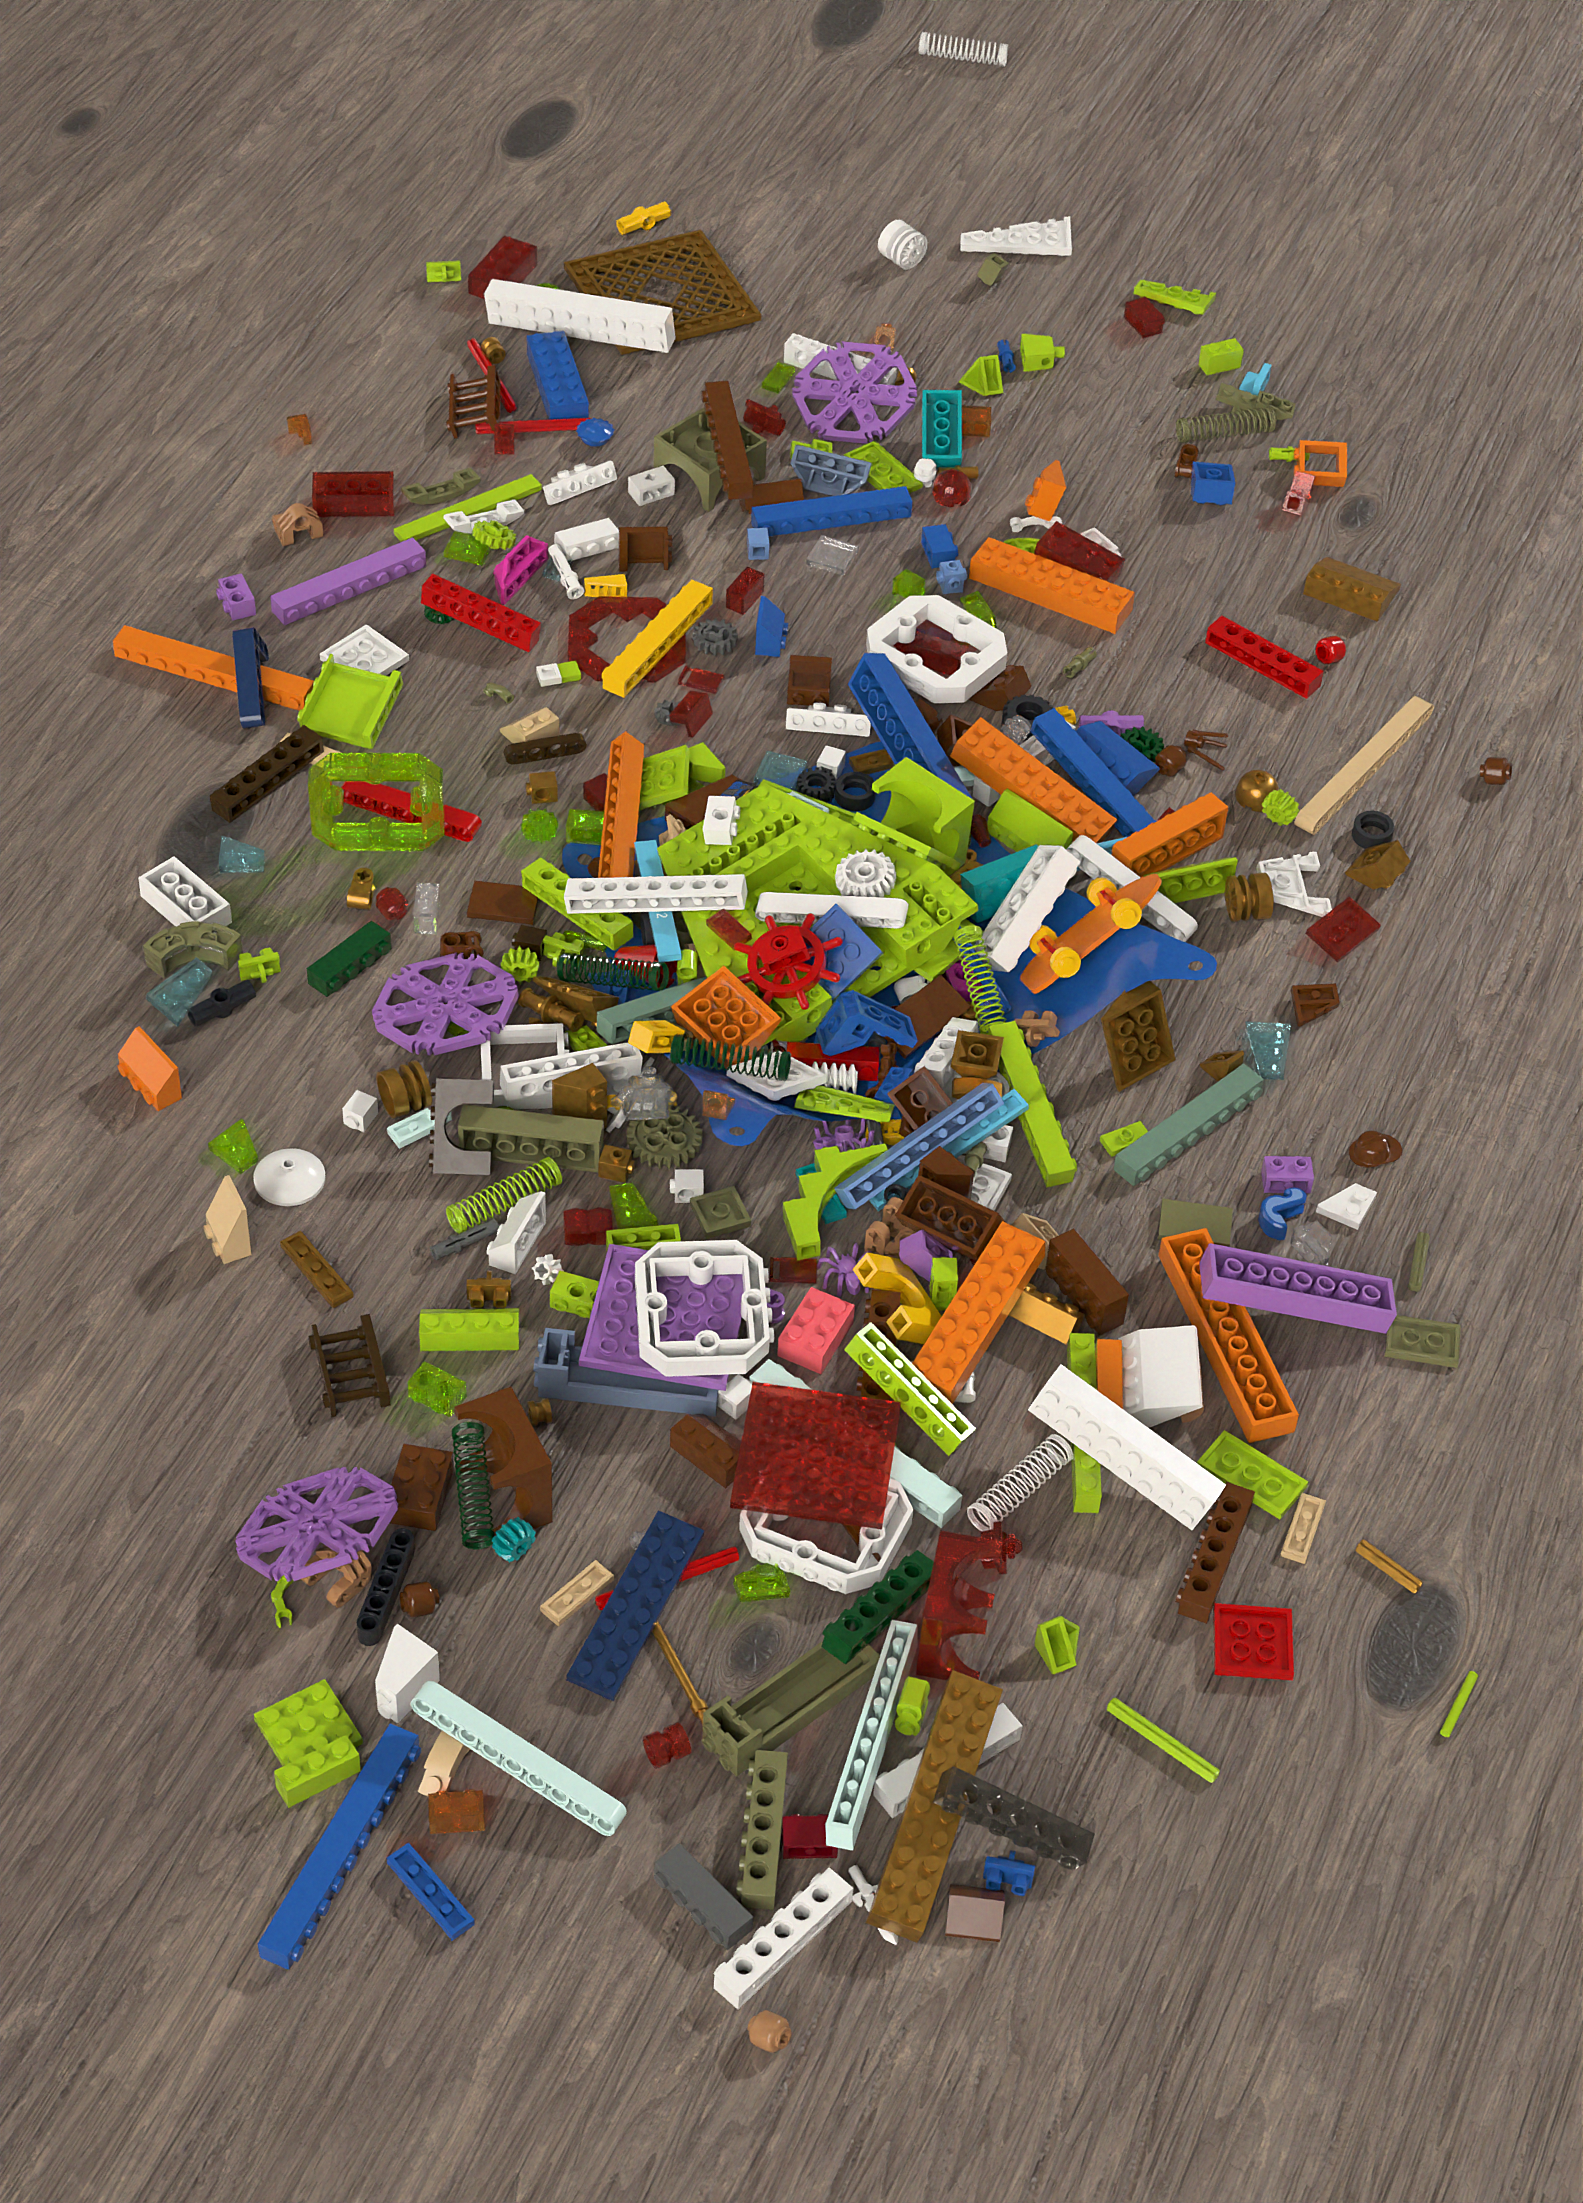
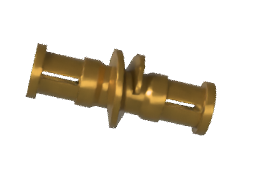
M531 988L524 989L519 995L518 1004L521 1007H528L534 1012L541 1014V1019L546 1024L563 1023L572 1032H577L583 1024V1014L570 1011L564 1006L563 1002L558 1001L555 995H551L548 998L534 993Z

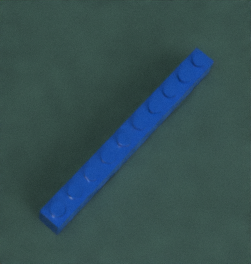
M389 1724L258 1942L260 1958L290 1970L294 1961L298 1962L300 1960L305 1942L308 1938L311 1939L314 1936L318 1920L321 1915L325 1916L331 1905V1898L334 1893L338 1894L342 1889L344 1876L347 1871L353 1870L357 1862V1854L361 1848H366L370 1840V1832L374 1826H379L383 1818V1810L386 1805L392 1804L396 1795V1788L399 1783L403 1784L405 1782L411 1763L418 1760L421 1753L419 1735Z

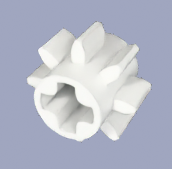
M552 1254L537 1257V1263L532 1267L535 1274L534 1279H541L543 1285L555 1282L559 1271L564 1272L561 1268V1260H553Z

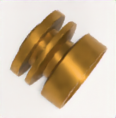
M1267 873L1250 874L1248 881L1245 875L1227 877L1225 883V903L1232 922H1238L1240 919L1248 921L1250 913L1256 920L1271 918L1274 899L1271 880Z
M417 1060L408 1062V1065H400L399 1073L394 1068L377 1073L376 1081L379 1095L385 1110L392 1119L408 1114L410 1106L417 1111L421 1109V1106L425 1108L432 1105L430 1084L424 1069Z

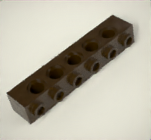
M305 725L294 731L250 766H247L238 775L231 778L222 787L215 790L209 796L212 811L229 823L234 821L324 752L322 737Z

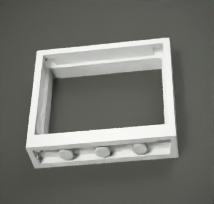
M563 1023L505 1025L503 1030L499 1028V1034L490 1032L491 1040H486V1043L481 1044L482 1079H491L490 1045L557 1042V1055L569 1053V1050H564V1046H568V1032L563 1033ZM494 1090V1103L483 1104V1107L506 1110L552 1108V1093L506 1101L502 1090Z

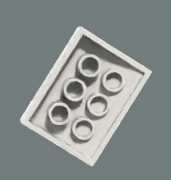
M1195 1325L1141 1329L1118 1338V1340H1122L1124 1411L1150 1428L1203 1407L1198 1336Z

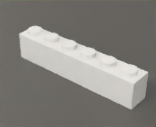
M1004 1703L997 1707L979 1765L1016 1743L1021 1738L1022 1724ZM924 1748L917 1756L912 1759L903 1760L897 1768L889 1773L884 1772L880 1774L875 1780L873 1795L892 1818L904 1810Z

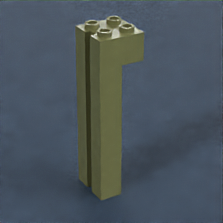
M822 1642L734 1705L731 1706L732 1698L727 1695L703 1712L702 1743L704 1747L715 1755L719 1754L721 1765L726 1770H731L737 1777L749 1768V1760H755L756 1750L773 1751L874 1677L880 1655L868 1644L845 1665L821 1647Z

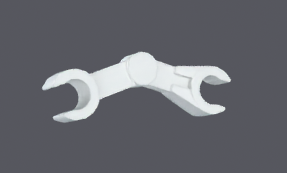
M1035 516L1024 519L1014 517L1010 519V525L1012 526V532H1019L1023 527L1033 524L1044 525L1051 531L1057 532L1059 531V526L1056 524L1062 525V520L1056 516L1052 517L1051 521Z

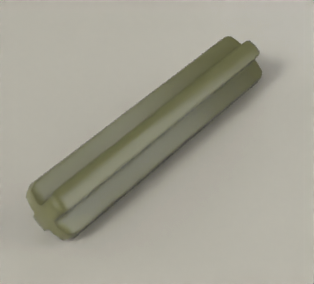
M1419 1232L1416 1237L1408 1284L1410 1291L1419 1292L1421 1290L1430 1239L1428 1233Z

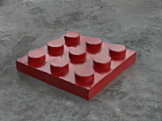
M1214 1603V1675L1293 1681L1292 1609Z

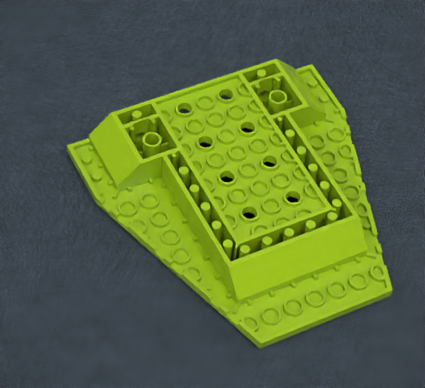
M766 783L736 800V806H740V818L736 819L735 822L737 823V836H733L732 845L705 844L703 834L704 820L657 848L658 856L667 876L745 875L748 892L743 910L680 911L707 978L723 966L736 977L749 973L747 967L748 954L736 951L734 944L740 942L752 946L761 935L769 931L766 923L755 917L761 893L842 896L836 887V868L838 864H841L842 858L847 859L848 853L855 855L856 850L861 853L865 849L868 852H872L875 849L877 854L883 852L885 857L890 858L891 863L895 866L896 882L894 889L890 891V895H884V898L902 899L909 906L905 925L902 928L860 927L882 950L883 954L844 992L854 990L870 998L944 951L961 925L960 922L978 911V904L937 865ZM793 887H801L798 891L791 890ZM775 922L776 925H777V927L786 926V925H795V926L798 925V926L801 927V925H802V924H798V923H778V922ZM760 959V962H759V967H758V969L761 968V967H764V965H763L761 959ZM874 966L881 967V969L878 971L871 970V968ZM798 970L796 972L799 980L807 974ZM776 973L763 976V978L771 982ZM784 976L781 984H789L788 976ZM753 981L746 983L745 985L762 1000L764 993L754 985ZM818 983L814 988L805 993L809 1002V1008L806 1010L801 1009L796 997L788 999L773 997L769 1007L781 1017L782 1021L762 1047L774 1039L784 1042H800L816 1032L817 1026L835 1001Z

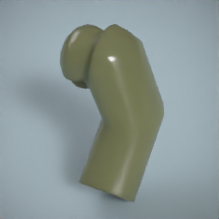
M490 682L483 689L487 696L492 697L496 693L508 704L514 700V695L505 686Z

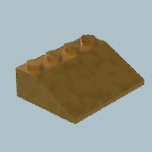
M1326 557L1314 564L1307 574L1303 594L1378 622L1401 588V584Z
M1147 981L1127 993L1124 990L1101 1018L1116 1089L1119 1092L1176 1060L1161 989L1151 981Z

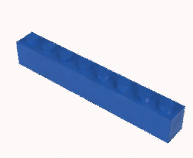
M904 486L752 507L751 524L753 528H767L769 537L911 517L912 499L907 487Z
M1055 708L1034 719L1030 732L1085 794L1117 819L1114 826L1124 837H1129L1134 832H1138L1149 824L1157 822Z

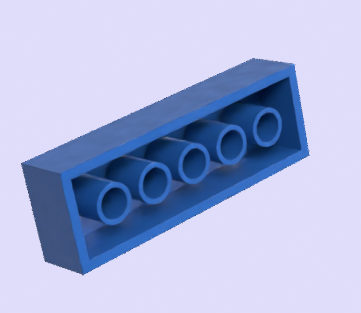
M554 331L526 335L527 356L548 419L589 418V402L565 332Z

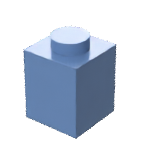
M747 528L749 560L769 559L767 528Z

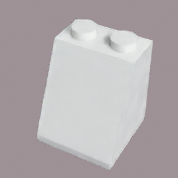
M397 1624L390 1637L375 1683L379 1713L386 1719L391 1718L396 1723H399L412 1710L411 1701L426 1681L438 1683L440 1677L438 1652Z

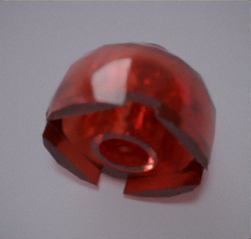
M948 469L936 476L932 486V495H934V500L940 505L954 507V504L960 503V506H963L971 498V482L962 471Z

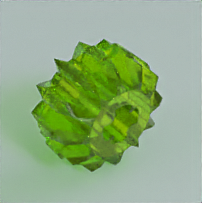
M537 807L536 811L529 810L528 814L523 815L521 831L525 839H531L532 843L540 841L542 844L544 840L550 842L552 837H556L558 821L554 816V812H548L547 808L542 811Z

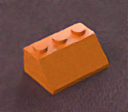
M138 1026L118 1053L119 1065L117 1067L120 1074L130 1080L133 1088L143 1094L147 1104H152L157 1111H160L182 1099L178 1067Z

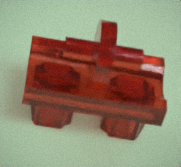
M1001 1521L993 1522V1529L981 1532L983 1547H993L992 1551L981 1552V1563L984 1569L997 1568L999 1574H1007V1554L1009 1559H1014L1015 1554L1023 1550L1022 1542L1015 1538V1534H1008L1007 1538L1006 1532L1002 1531Z

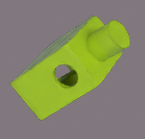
M1021 334L1020 354L1023 372L1053 368L1054 358H1064V346L1054 347L1051 336Z

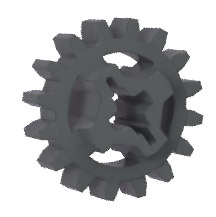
M714 618V621L706 619V623L700 621L699 626L694 627V646H698L699 651L705 650V654L713 652V656H716L720 652V654L724 655L725 650L731 652V647H736L738 633H736V627H732L731 622L725 624L724 619L720 622L717 618Z

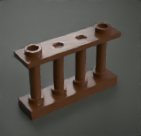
M495 365L487 367V375L484 378L457 383L455 375L450 374V383L447 384L449 391V420H446L448 431L452 432L454 439L458 438V428L486 422V424H490L492 431L500 429L501 380ZM487 385L484 390L459 395L461 390ZM487 398L481 403L459 407V403ZM486 410L483 415L459 419V415Z

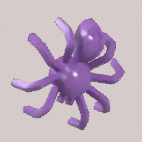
M861 1118V1127L858 1133H854L853 1127L850 1126L851 1120H846L845 1125L835 1128L834 1135L830 1133L827 1121H822L825 1133L828 1136L821 1137L819 1128L815 1127L816 1139L813 1143L817 1150L838 1146L839 1152L847 1151L848 1147L855 1150L854 1142L861 1148L871 1146L874 1139V1130L869 1131V1139L866 1143V1138H862V1141H859V1137L865 1131L866 1119Z
M858 1243L854 1244L852 1256H849V1254L844 1256L842 1254L841 1260L836 1250L828 1247L826 1253L828 1258H820L817 1268L820 1269L823 1262H827L837 1269L829 1268L824 1276L823 1289L827 1288L828 1278L831 1272L838 1273L839 1276L837 1285L838 1297L842 1295L843 1280L846 1281V1287L850 1294L856 1295L859 1293L861 1282L853 1268L867 1252L858 1261H855L858 1253ZM831 1252L838 1264L829 1259ZM865 1287V1293H869V1287Z

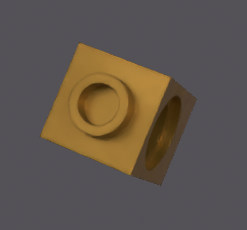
M555 771L529 773V782L525 783L526 795L531 796L532 804L558 802V786Z

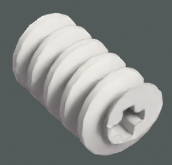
M814 1061L812 1068L826 1074V1083L822 1085L829 1088L833 1086L837 1090L842 1086L844 1092H848L849 1088L852 1087L853 1094H856L858 1071L855 1070L854 1064H851L847 1071L845 1064H841L839 1070H837L835 1063H832L830 1069H828L826 1062H823L821 1068H818L817 1062Z

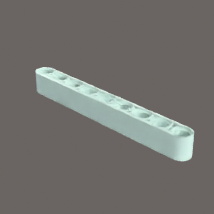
M426 1681L411 1701L412 1709L419 1716L597 1832L606 1836L613 1835L626 1816V1808L621 1802L438 1683Z

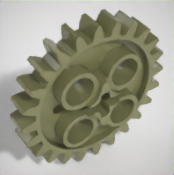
M671 1104L666 1109L659 1105L657 1110L649 1106V1112L642 1109L641 1116L635 1114L634 1121L629 1122V1128H627L629 1150L634 1151V1158L640 1157V1163L648 1160L649 1167L654 1163H657L658 1169L663 1164H666L667 1168L670 1169L673 1163L680 1167V1161L687 1164L688 1157L694 1159L695 1152H700V1145H702L700 1122H695V1115L688 1117V1110L681 1113L679 1106L675 1110L671 1109Z

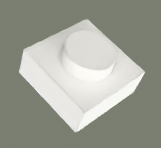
M556 663L536 667V674L541 687L562 683L561 674Z

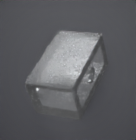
M417 883L413 913L414 933L437 934L440 907L438 883Z

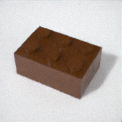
M403 1443L391 1483L397 1496L398 1510L389 1523L436 1531L454 1471L453 1452Z

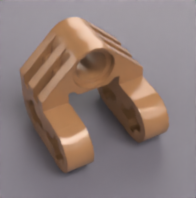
M295 503L284 513L272 515L275 532L283 546L294 544L293 530L307 529L312 539L323 537L322 522L312 506L307 507L301 503Z
M896 1197L890 1198L884 1206L882 1222L874 1221L867 1229L865 1252L871 1251L873 1254L900 1259V1240L916 1233L903 1226L895 1217L903 1200ZM890 1236L895 1237L894 1243L890 1241Z
M323 1545V1548H319L316 1551V1555L308 1560L305 1566L326 1558H333L338 1553ZM362 1550L357 1552L359 1557L357 1560L352 1559V1563L336 1567L338 1571L344 1573V1576L330 1588L326 1599L337 1608L342 1607L351 1600L371 1579L372 1565ZM332 1569L302 1578L301 1580L307 1585L312 1586Z

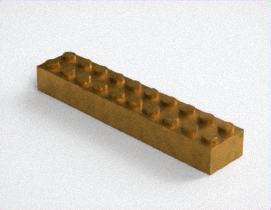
M954 1670L952 1671L941 1697L866 1920L867 1924L892 1932L918 1943L924 1933L1003 1689Z

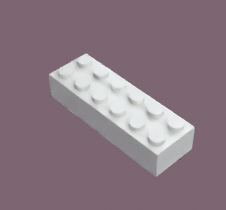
M1039 845L984 930L981 938L985 941L982 945L986 946L984 951L988 953L986 958L990 959L988 963L992 966L990 970L1010 972L1017 965V959L1028 948L1029 941L1033 934L1040 929L1042 920L1053 909V903L1064 892L1068 880L1075 875L1080 861L1062 846ZM978 940L975 945L980 944L982 940ZM984 947L975 948L977 952L984 949ZM980 953L978 955L981 958L984 957L986 953Z

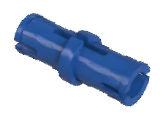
M1000 340L997 343L999 360L1003 364V370L1008 373L1009 369V373L1015 370L1014 353L1010 349L1008 340H1005V344L1004 340Z

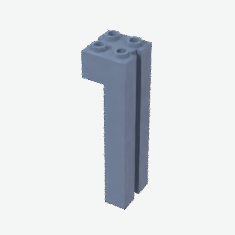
M545 1328L544 1337H539L537 1349L539 1357H535L534 1372H536L534 1387H538V1397L687 1414H704L716 1417L719 1391L717 1389L579 1366L582 1347L575 1346V1331Z

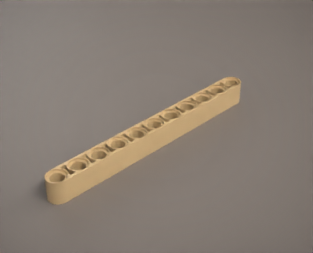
M1413 696L1300 810L1294 825L1315 835L1429 719L1434 705L1417 696Z

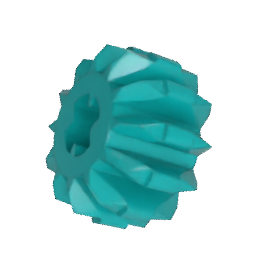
M519 1517L514 1520L510 1519L505 1525L502 1524L500 1530L496 1531L497 1535L492 1539V1548L499 1557L508 1562L514 1559L519 1560L523 1554L526 1555L528 1549L532 1548L531 1544L535 1542L536 1532L528 1522Z

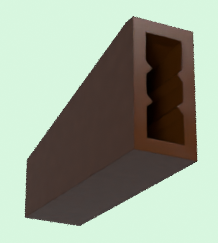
M731 774L688 795L675 799L665 805V821L667 822L666 816L671 814L676 820L679 819L688 830L705 819L709 796H720L734 782L741 781L745 784L747 783ZM748 789L743 790L739 795L742 796Z

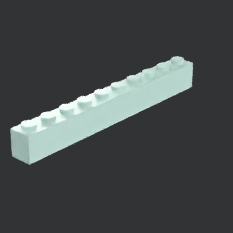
M768 1359L750 1376L749 1380L757 1387V1398L847 1462L899 1481L913 1509L940 1528L961 1509L962 1494L955 1487L944 1483L935 1473L927 1471L915 1459H910L898 1447L883 1440L877 1432L866 1428L857 1418L849 1416L841 1407L832 1404L820 1392L814 1391L805 1385L800 1378L788 1373L780 1364H776Z
M896 1620L891 1621L826 1822L827 1846L852 1851L854 1849L897 1712L896 1708L904 1682L908 1677L917 1649V1624Z

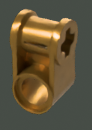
M359 868L354 872L347 894L348 908L371 909L375 886L372 883L373 872L369 868Z

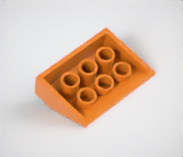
M725 966L721 967L671 1006L677 1024L692 1032L694 1040L698 1037L700 1045L702 1040L706 1039L705 1050L707 1052L711 1039L713 1040L711 1055L714 1058L716 1044L718 1041L721 1042L717 1060L720 1064H722L724 1043L727 1041L728 1049L724 1062L725 1069L729 1066L730 1050L733 1043L735 1044V1053L732 1066L737 1064V1053L740 1044L743 1046L740 1063L744 1062L745 1051L748 1045L750 1046L748 1061L752 1060L754 1047H757L758 1052L782 1021L780 1016Z

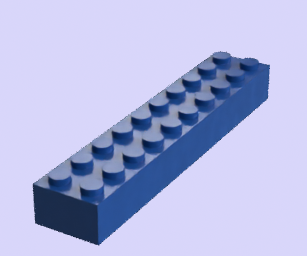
M864 653L848 686L894 764H898L907 757L972 799L886 654Z

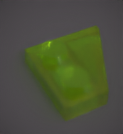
M458 531L453 532L444 549V558L481 566L489 554V547L487 545L481 544L479 540H475L468 533Z
M243 1119L234 1123L208 1143V1150L240 1174L258 1162L257 1152Z
M758 1563L751 1567L749 1571L736 1575L733 1581L739 1602L789 1598L791 1592L784 1571L779 1568L777 1563L774 1566L768 1563L761 1566Z

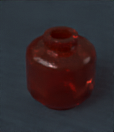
M386 887L377 894L376 908L386 919L393 920L396 918L400 920L407 914L408 911L406 909L409 901L399 889Z

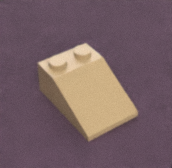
M230 1175L224 1177L206 1213L207 1225L203 1226L207 1239L212 1238L213 1240L212 1248L216 1257L220 1256L224 1264L251 1255L247 1211Z

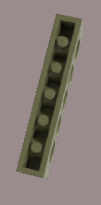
M756 1750L755 1760H749L748 1776H753V1783H747L746 1800H751L750 1807H745L743 1822L749 1825L748 1831H742L741 1847L746 1848V1855H740L739 1872H744L743 1880L738 1879L736 1896H742L741 1905L745 1908L774 1910L788 1752ZM762 1780H770L771 1782L765 1783ZM766 1803L769 1806H761L759 1804ZM758 1827H765V1828H767V1829H766V1830H759V1829H757V1828H758ZM756 1851H762V1852H764V1854L759 1855V1854H756L755 1852H756ZM754 1875H759V1876H762L763 1878H761V1879H755V1878H753L752 1876H754Z

